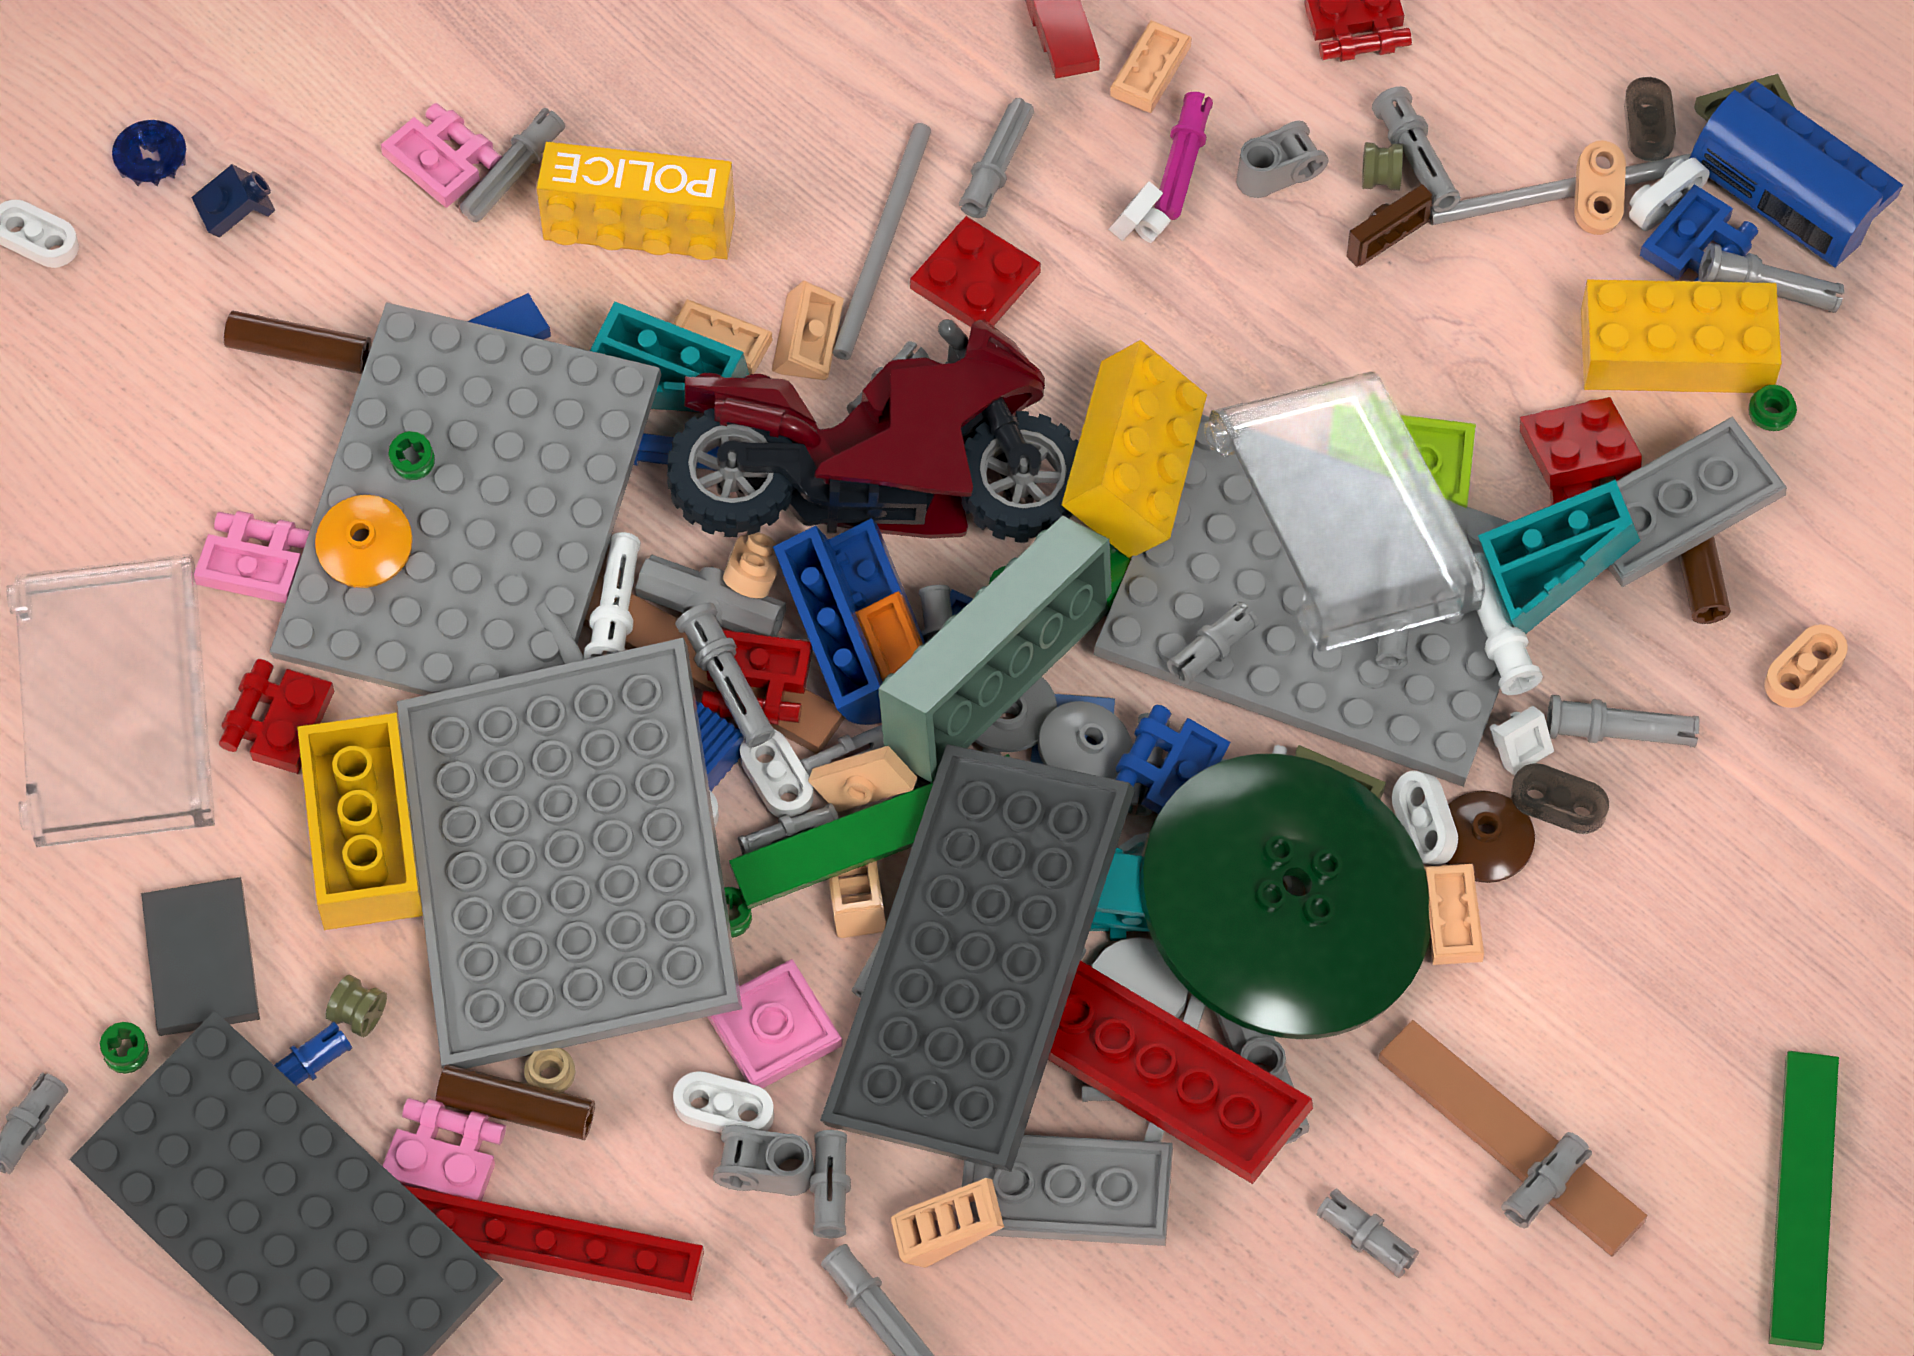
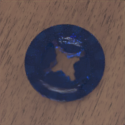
M144 120L128 126L118 135L113 145L112 157L114 165L117 167L122 178L128 177L132 179L137 186L142 182H152L155 186H158L161 179L166 177L175 179L177 169L180 166L186 165L185 155L187 147L183 135L173 125L160 120ZM139 146L152 153L158 151L160 160L153 161L149 157L143 160Z

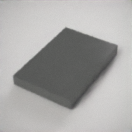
M241 877L141 893L156 1026L159 1036L194 1031L214 1011L229 1024L260 1020L244 888Z

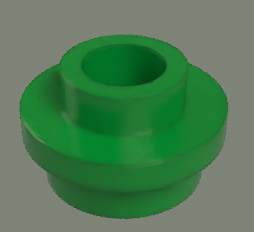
M1767 385L1753 394L1748 411L1750 418L1758 427L1768 431H1780L1793 423L1797 413V405L1789 390L1780 385ZM1765 408H1775L1779 413H1771L1765 410Z

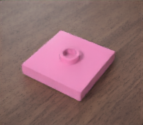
M793 959L739 986L742 1009L708 1016L709 1021L746 1082L761 1088L842 1047V1038Z

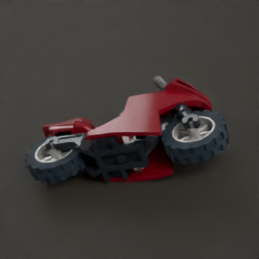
M945 319L938 325L939 334L949 344L948 357L945 364L926 357L897 359L888 362L862 390L861 403L844 421L832 428H818L815 419L794 386L788 380L774 379L763 374H750L744 378H725L715 373H702L696 377H685V406L702 412L704 415L698 419L695 416L685 423V430L682 433L678 431L674 436L672 449L668 453L667 483L668 489L671 490L673 504L677 509L681 508L683 510V517L693 525L697 522L702 525V531L714 535L715 531L724 532V537H737L738 533L746 531L747 535L760 532V526L766 523L768 526L772 525L779 519V512L782 509L786 511L788 508L803 525H827V533H837V527L851 529L872 518L878 525L881 534L929 539L965 536L968 530L966 512L967 514L972 513L974 523L979 528L984 530L987 527L993 531L992 536L1005 540L1006 536L1015 538V542L1025 543L1028 542L1029 538L1037 537L1041 531L1049 529L1062 515L1069 519L1073 515L1061 504L1079 441L1071 439L1070 430L1060 423L1057 426L1051 423V417L1039 414L1038 417L1029 416V411H1022L1043 398L1045 377L1040 369L1030 362L1013 340L985 319L978 320L972 324L968 340L967 335L954 321ZM717 446L719 447L717 458L707 454L708 451ZM1044 459L1048 460L1055 471H1039L1041 462ZM699 462L717 471L698 479L696 475L697 463ZM987 468L999 472L1002 479L989 484L986 475ZM1036 483H1057L1052 494L1046 496ZM717 484V492L721 496H716L705 488ZM1003 491V497L996 493ZM730 492H736L738 498H729ZM1024 498L1026 504H1020V499Z

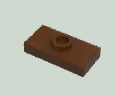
M1421 184L1390 205L1386 203L1376 208L1366 221L1350 230L1347 258L1356 267L1362 266L1428 223L1432 193Z

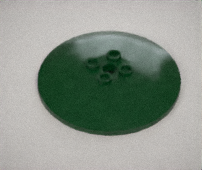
M1253 754L1219 762L1199 772L1177 789L1159 812L1146 838L1140 866V895L1143 913L1154 944L1166 965L1183 986L1205 1006L1233 1023L1261 1034L1279 1038L1319 1039L1336 1036L1359 1028L1384 1013L1404 993L1421 967L1431 935L1428 883L1422 859L1405 827L1394 813L1365 786L1330 766L1310 759L1283 754ZM1294 876L1301 880L1305 886V895L1295 896L1289 893L1284 887L1283 877Z

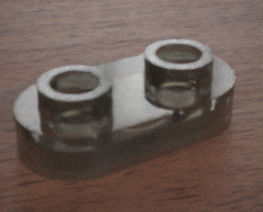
M1641 77L1635 79L1628 85L1624 101L1628 146L1630 151L1642 160L1659 161L1671 154L1675 143L1676 127L1672 93L1669 86L1658 78Z
M1538 763L1522 767L1514 776L1511 798L1516 808L1522 813L1579 834L1595 832L1605 823L1609 810V798L1606 792L1596 783ZM1530 790L1540 791L1544 797L1540 799H1534L1530 797L1527 792ZM1584 807L1589 810L1590 815H1578L1574 809Z

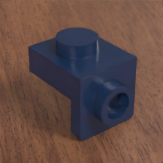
M233 164L191 197L208 233L219 238L253 210L267 217L275 212V208L268 196L271 190L264 178L254 171L249 173Z

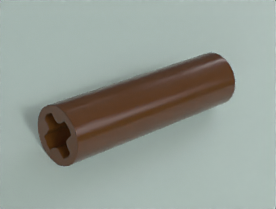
M234 310L230 312L224 331V345L226 348L358 374L363 373L371 349L370 337Z
M1713 536L1679 555L1692 620L1699 624L1719 622L1728 617L1731 612L1716 542Z
M446 1064L443 1068L436 1092V1101L442 1102L444 1106L467 1112L475 1111L486 1114L488 1117L580 1140H586L595 1111L594 1100Z

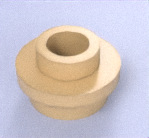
M562 1048L534 1051L528 1057L524 1066L527 1084L561 1093L572 1085L576 1074L572 1057ZM554 1067L559 1070V1074L554 1078L546 1079L541 1076V1073L546 1068Z

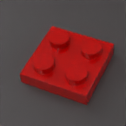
M965 216L910 278V289L969 327L974 322L984 319L995 326L1041 273V263Z
M1611 397L1590 400L1585 403L1553 410H1544L1520 417V433L1550 490L1628 473L1642 467V454Z

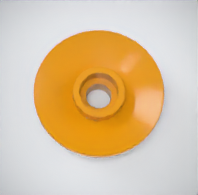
M375 495L353 496L337 503L321 520L315 538L317 557L326 573L337 582L354 588L374 587L392 579L407 563L413 544L411 526L402 510L391 501ZM360 529H367L369 531V536L365 540H353V535L356 531Z

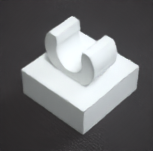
M1149 181L1108 230L1123 241L1135 228L1138 235L1151 244L1171 221L1162 211L1152 207L1163 192Z
M1534 706L1521 713H1511V719L1499 726L1496 724L1490 726L1494 745L1499 750L1503 768L1514 776L1554 752L1544 713Z

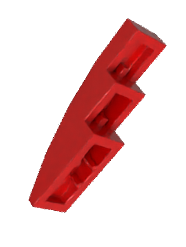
M1025 0L1032 25L1037 28L1043 52L1048 54L1055 79L1100 70V58L1081 0Z

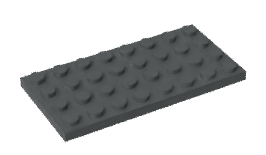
M946 744L820 1121L828 1127L1012 1172L1135 789L1129 782Z
M216 1011L180 1045L69 1159L274 1356H432L504 1280Z

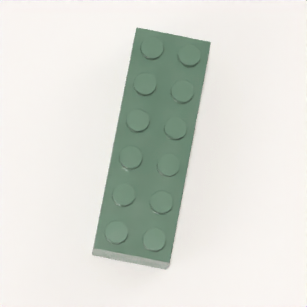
M1063 515L1049 529L1041 531L1032 545L1018 558L1010 560L999 576L988 586L982 587L976 593L974 599L957 615L951 616L933 638L926 644L920 645L912 657L895 673L889 674L879 687L884 747L889 746L913 773L932 783L935 780L946 744L968 748L1108 613L1107 598L1112 593L1109 539Z

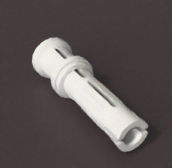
M619 532L611 536L600 606L596 607L590 615V627L593 632L591 643L584 650V660L602 656L603 651H607V654L625 651L626 636L633 630V618L628 610L634 583L637 555L641 544L639 538L633 534ZM619 570H620V571H621V576H620L619 588H617V581H618V575H619Z
M1485 553L1471 554L1469 556L1474 566L1470 567L1467 559L1463 558L1459 562L1458 568L1463 575L1488 637L1485 643V652L1488 658L1496 663L1501 676L1498 684L1502 693L1506 695L1522 694L1536 687L1542 681L1543 675L1540 668L1532 664L1526 649L1529 641L1525 632L1514 627Z

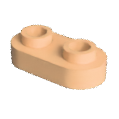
M1600 140L1590 143L1580 154L1576 165L1575 219L1584 231L1594 235H1603L1612 231L1620 222L1624 213L1626 160L1622 150L1609 141ZM1600 156L1607 158L1610 162V168H1600L1596 163V158ZM1594 202H1604L1608 207V213H1598L1594 208Z
M758 532L739 536L723 574V580L726 585L735 592L750 598L766 597L779 567V562L773 549L776 542L771 537Z
M1820 624L1807 628L1770 665L1764 683L1768 697L1774 703L1787 708L1799 707L1808 702L1842 667L1848 650L1847 641L1843 634L1829 625ZM1821 651L1825 653L1828 658H1816L1813 655V652ZM1790 682L1794 684L1797 689H1786L1781 685V683Z

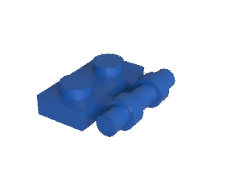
M1694 184L1642 245L1640 257L1677 280L1690 268L1698 274L1694 281H1699V267L1704 254L1703 250L1712 240L1721 245L1722 251L1745 257L1752 248L1751 241L1758 234V229L1749 221H1744L1738 229L1727 224L1731 219L1733 208Z
M1154 705L1148 718L1140 720L1134 733L1137 738L1130 752L1121 756L1116 766L1118 774L1115 780L1129 782L1133 787L1135 783H1141L1149 789L1141 805L1159 814L1166 802L1185 782L1204 769L1221 762L1231 743L1189 718L1182 724L1179 732L1174 731L1166 726L1171 712L1162 705ZM1154 747H1160L1168 752L1160 768L1147 762Z

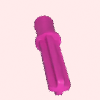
M1188 92L1185 94L1178 124L1170 132L1173 143L1159 189L1163 194L1156 201L1154 207L1166 214L1171 220H1176L1181 215L1199 148L1203 147L1207 140L1204 131L1213 106V100L1208 96L1205 98L1204 105H1202L1205 94L1201 92Z

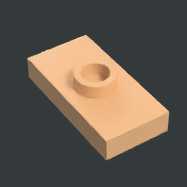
M1150 20L1111 85L1110 96L1152 113L1189 51L1192 37Z
M688 299L673 323L676 326L743 351L749 375L755 374L773 341L772 332Z
M885 746L812 769L808 782L828 803L833 804L838 813L912 791L918 777L889 746Z
M1473 864L1424 867L1429 893L1431 931L1429 940L1432 964L1483 962L1484 948Z

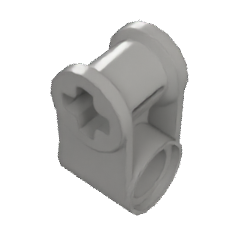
M1304 121L1290 122L1278 130L1245 142L1241 148L1236 178L1237 186L1243 194L1254 198L1267 197L1271 193L1296 183L1309 181L1318 176L1327 167L1328 157L1324 151L1317 150L1308 136L1310 130Z
M730 1125L723 1128L721 1140L725 1145L721 1165L714 1170L713 1180L715 1183L737 1191L755 1190L787 1196H798L810 1188V1178L815 1174V1166L811 1148L804 1138L795 1134L762 1131L743 1125ZM788 1159H798L803 1162L798 1169L793 1171H784L778 1168L783 1161Z

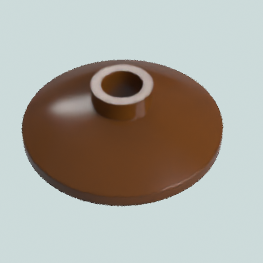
M1475 791L1461 795L1448 804L1458 833V844L1454 855L1446 865L1473 864L1475 881L1483 883L1506 880L1525 867L1534 849L1535 831L1529 815L1516 801L1496 792ZM1490 825L1496 831L1491 834H1485L1479 830L1478 826Z

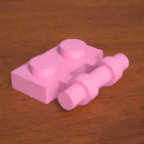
M435 103L426 112V118L432 122L428 127L413 117L381 144V150L385 158L447 208L480 180L478 169L473 164L482 163L491 170L502 156L493 149V143L483 134L475 135L464 125V119L454 110L446 111L438 103ZM453 139L461 147L455 151L444 140Z
M219 511L215 518L214 529L226 532L228 536L224 538L208 534L194 572L196 585L286 604L301 559L300 553L288 550L291 547L304 549L310 531L296 528L294 522L281 519L276 524L254 519V515L248 512L237 511L234 515ZM250 538L269 541L270 543L267 547L248 543L247 541Z
M408 1098L403 1108L402 1117L420 1122L416 1134L396 1129L383 1167L402 1185L482 1201L495 1166L494 1156L481 1153L479 1149L483 1140L501 1145L505 1136L506 1125L489 1121L488 1115L472 1111L470 1115L446 1109L442 1102L430 1098L426 1103ZM439 1128L464 1135L460 1146L435 1140Z

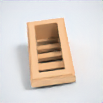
M877 861L829 879L836 933L839 938L881 933L884 931L886 921ZM868 873V875L839 879V877ZM871 892L870 894L850 896L844 898L841 897L843 895Z
M984 1178L921 1202L891 1216V1223L901 1261L923 1268L1004 1227L993 1180L989 1178ZM973 1201L976 1203L980 1219L976 1223L974 1222L970 1203ZM954 1211L957 1212L960 1224V1229L958 1230L953 1213ZM935 1221H938L941 1236L939 1237L937 1234Z

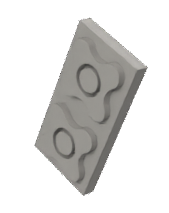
M1733 416L1616 481L1640 542L1611 564L1608 569L1621 587H1624L1786 496V485Z
M1023 1135L1012 1172L964 1160L962 1187L984 1178L993 1180L1004 1227L988 1236L1166 1246L1173 1144L1166 1142ZM973 1201L970 1203L974 1222L976 1223L980 1219L976 1203Z

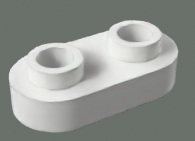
M1690 158L1686 161L1683 159L1677 160L1667 169L1663 178L1653 186L1649 184L1644 185L1633 195L1629 203L1632 207L1629 213L1630 219L1643 231L1652 229L1669 215L1694 184L1700 188L1705 185L1710 174L1709 170L1696 158Z
M8 200L0 204V245L51 268L64 266L76 257L79 243L76 232L69 222L23 200ZM14 227H23L18 232H11V229ZM55 245L61 246L60 248L49 250L51 247Z
M775 730L776 733L770 740L752 748L747 746L744 738L740 745L741 765L767 809L779 818L789 815L792 819L805 814L813 803V786L808 782L809 775L785 736ZM768 754L773 757V760L768 763H762L757 758ZM785 793H793L797 796L795 800L790 802L784 801L780 797Z
M1419 771L1406 772L1397 780L1392 792V804L1396 817L1414 842L1423 864L1441 866L1452 858L1458 844V833L1442 785L1433 775ZM1425 795V800L1422 804V797Z
M697 1071L683 1076L677 1082L673 1091L674 1107L678 1117L691 1126L722 1134L723 1128L730 1125H743L757 1130L768 1131L773 1124L774 1108L772 1099L763 1088L756 1085ZM700 1097L709 1101L703 1108H694L691 1105L694 1099ZM748 1110L754 1111L758 1115L752 1121H743L739 1117L744 1111Z

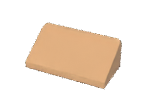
M802 281L788 293L772 366L773 372L781 375L826 380L829 377L844 298L807 281Z

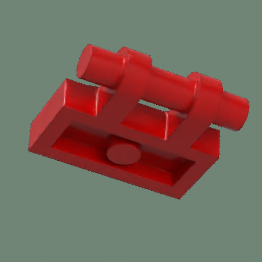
M1305 0V8L1314 40L1333 38L1331 41L1319 42V52L1322 60L1339 58L1340 62L1354 60L1357 54L1378 51L1380 55L1395 53V48L1412 45V36L1409 28L1392 30V28L1403 26L1405 15L1400 0ZM1373 32V34L1352 37L1353 34Z
M723 630L726 638H732L736 644L737 653L734 658L749 686L768 689L766 699L757 698L769 723L772 725H779L780 721L799 723L802 704L786 702L783 699L785 691L805 693L813 652L811 643L809 641ZM707 671V680L714 682L709 671ZM704 690L701 701L704 707H709L714 712H720L721 718L734 719L720 692Z
M257 659L251 672L245 673L239 684L238 689L241 694L234 710L227 711L222 722L224 732L219 741V746L227 751L236 752L242 739L252 741L254 743L250 754L253 761L298 774L302 764L297 727L321 723L335 692L333 683L286 669L280 685L268 681L274 666L266 660ZM259 701L270 704L263 722L252 719Z

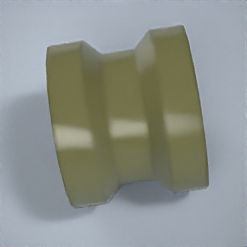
M1365 142L1362 189H1373L1376 185H1386L1390 190L1400 191L1403 162L1402 144H1392L1389 148H1379L1375 143Z
M349 974L339 982L331 995L326 1009V1019L336 1024L344 1022L351 1026L353 1033L364 1038L372 1032L380 1020L386 1006L387 993L377 988L368 990L362 987L361 980Z

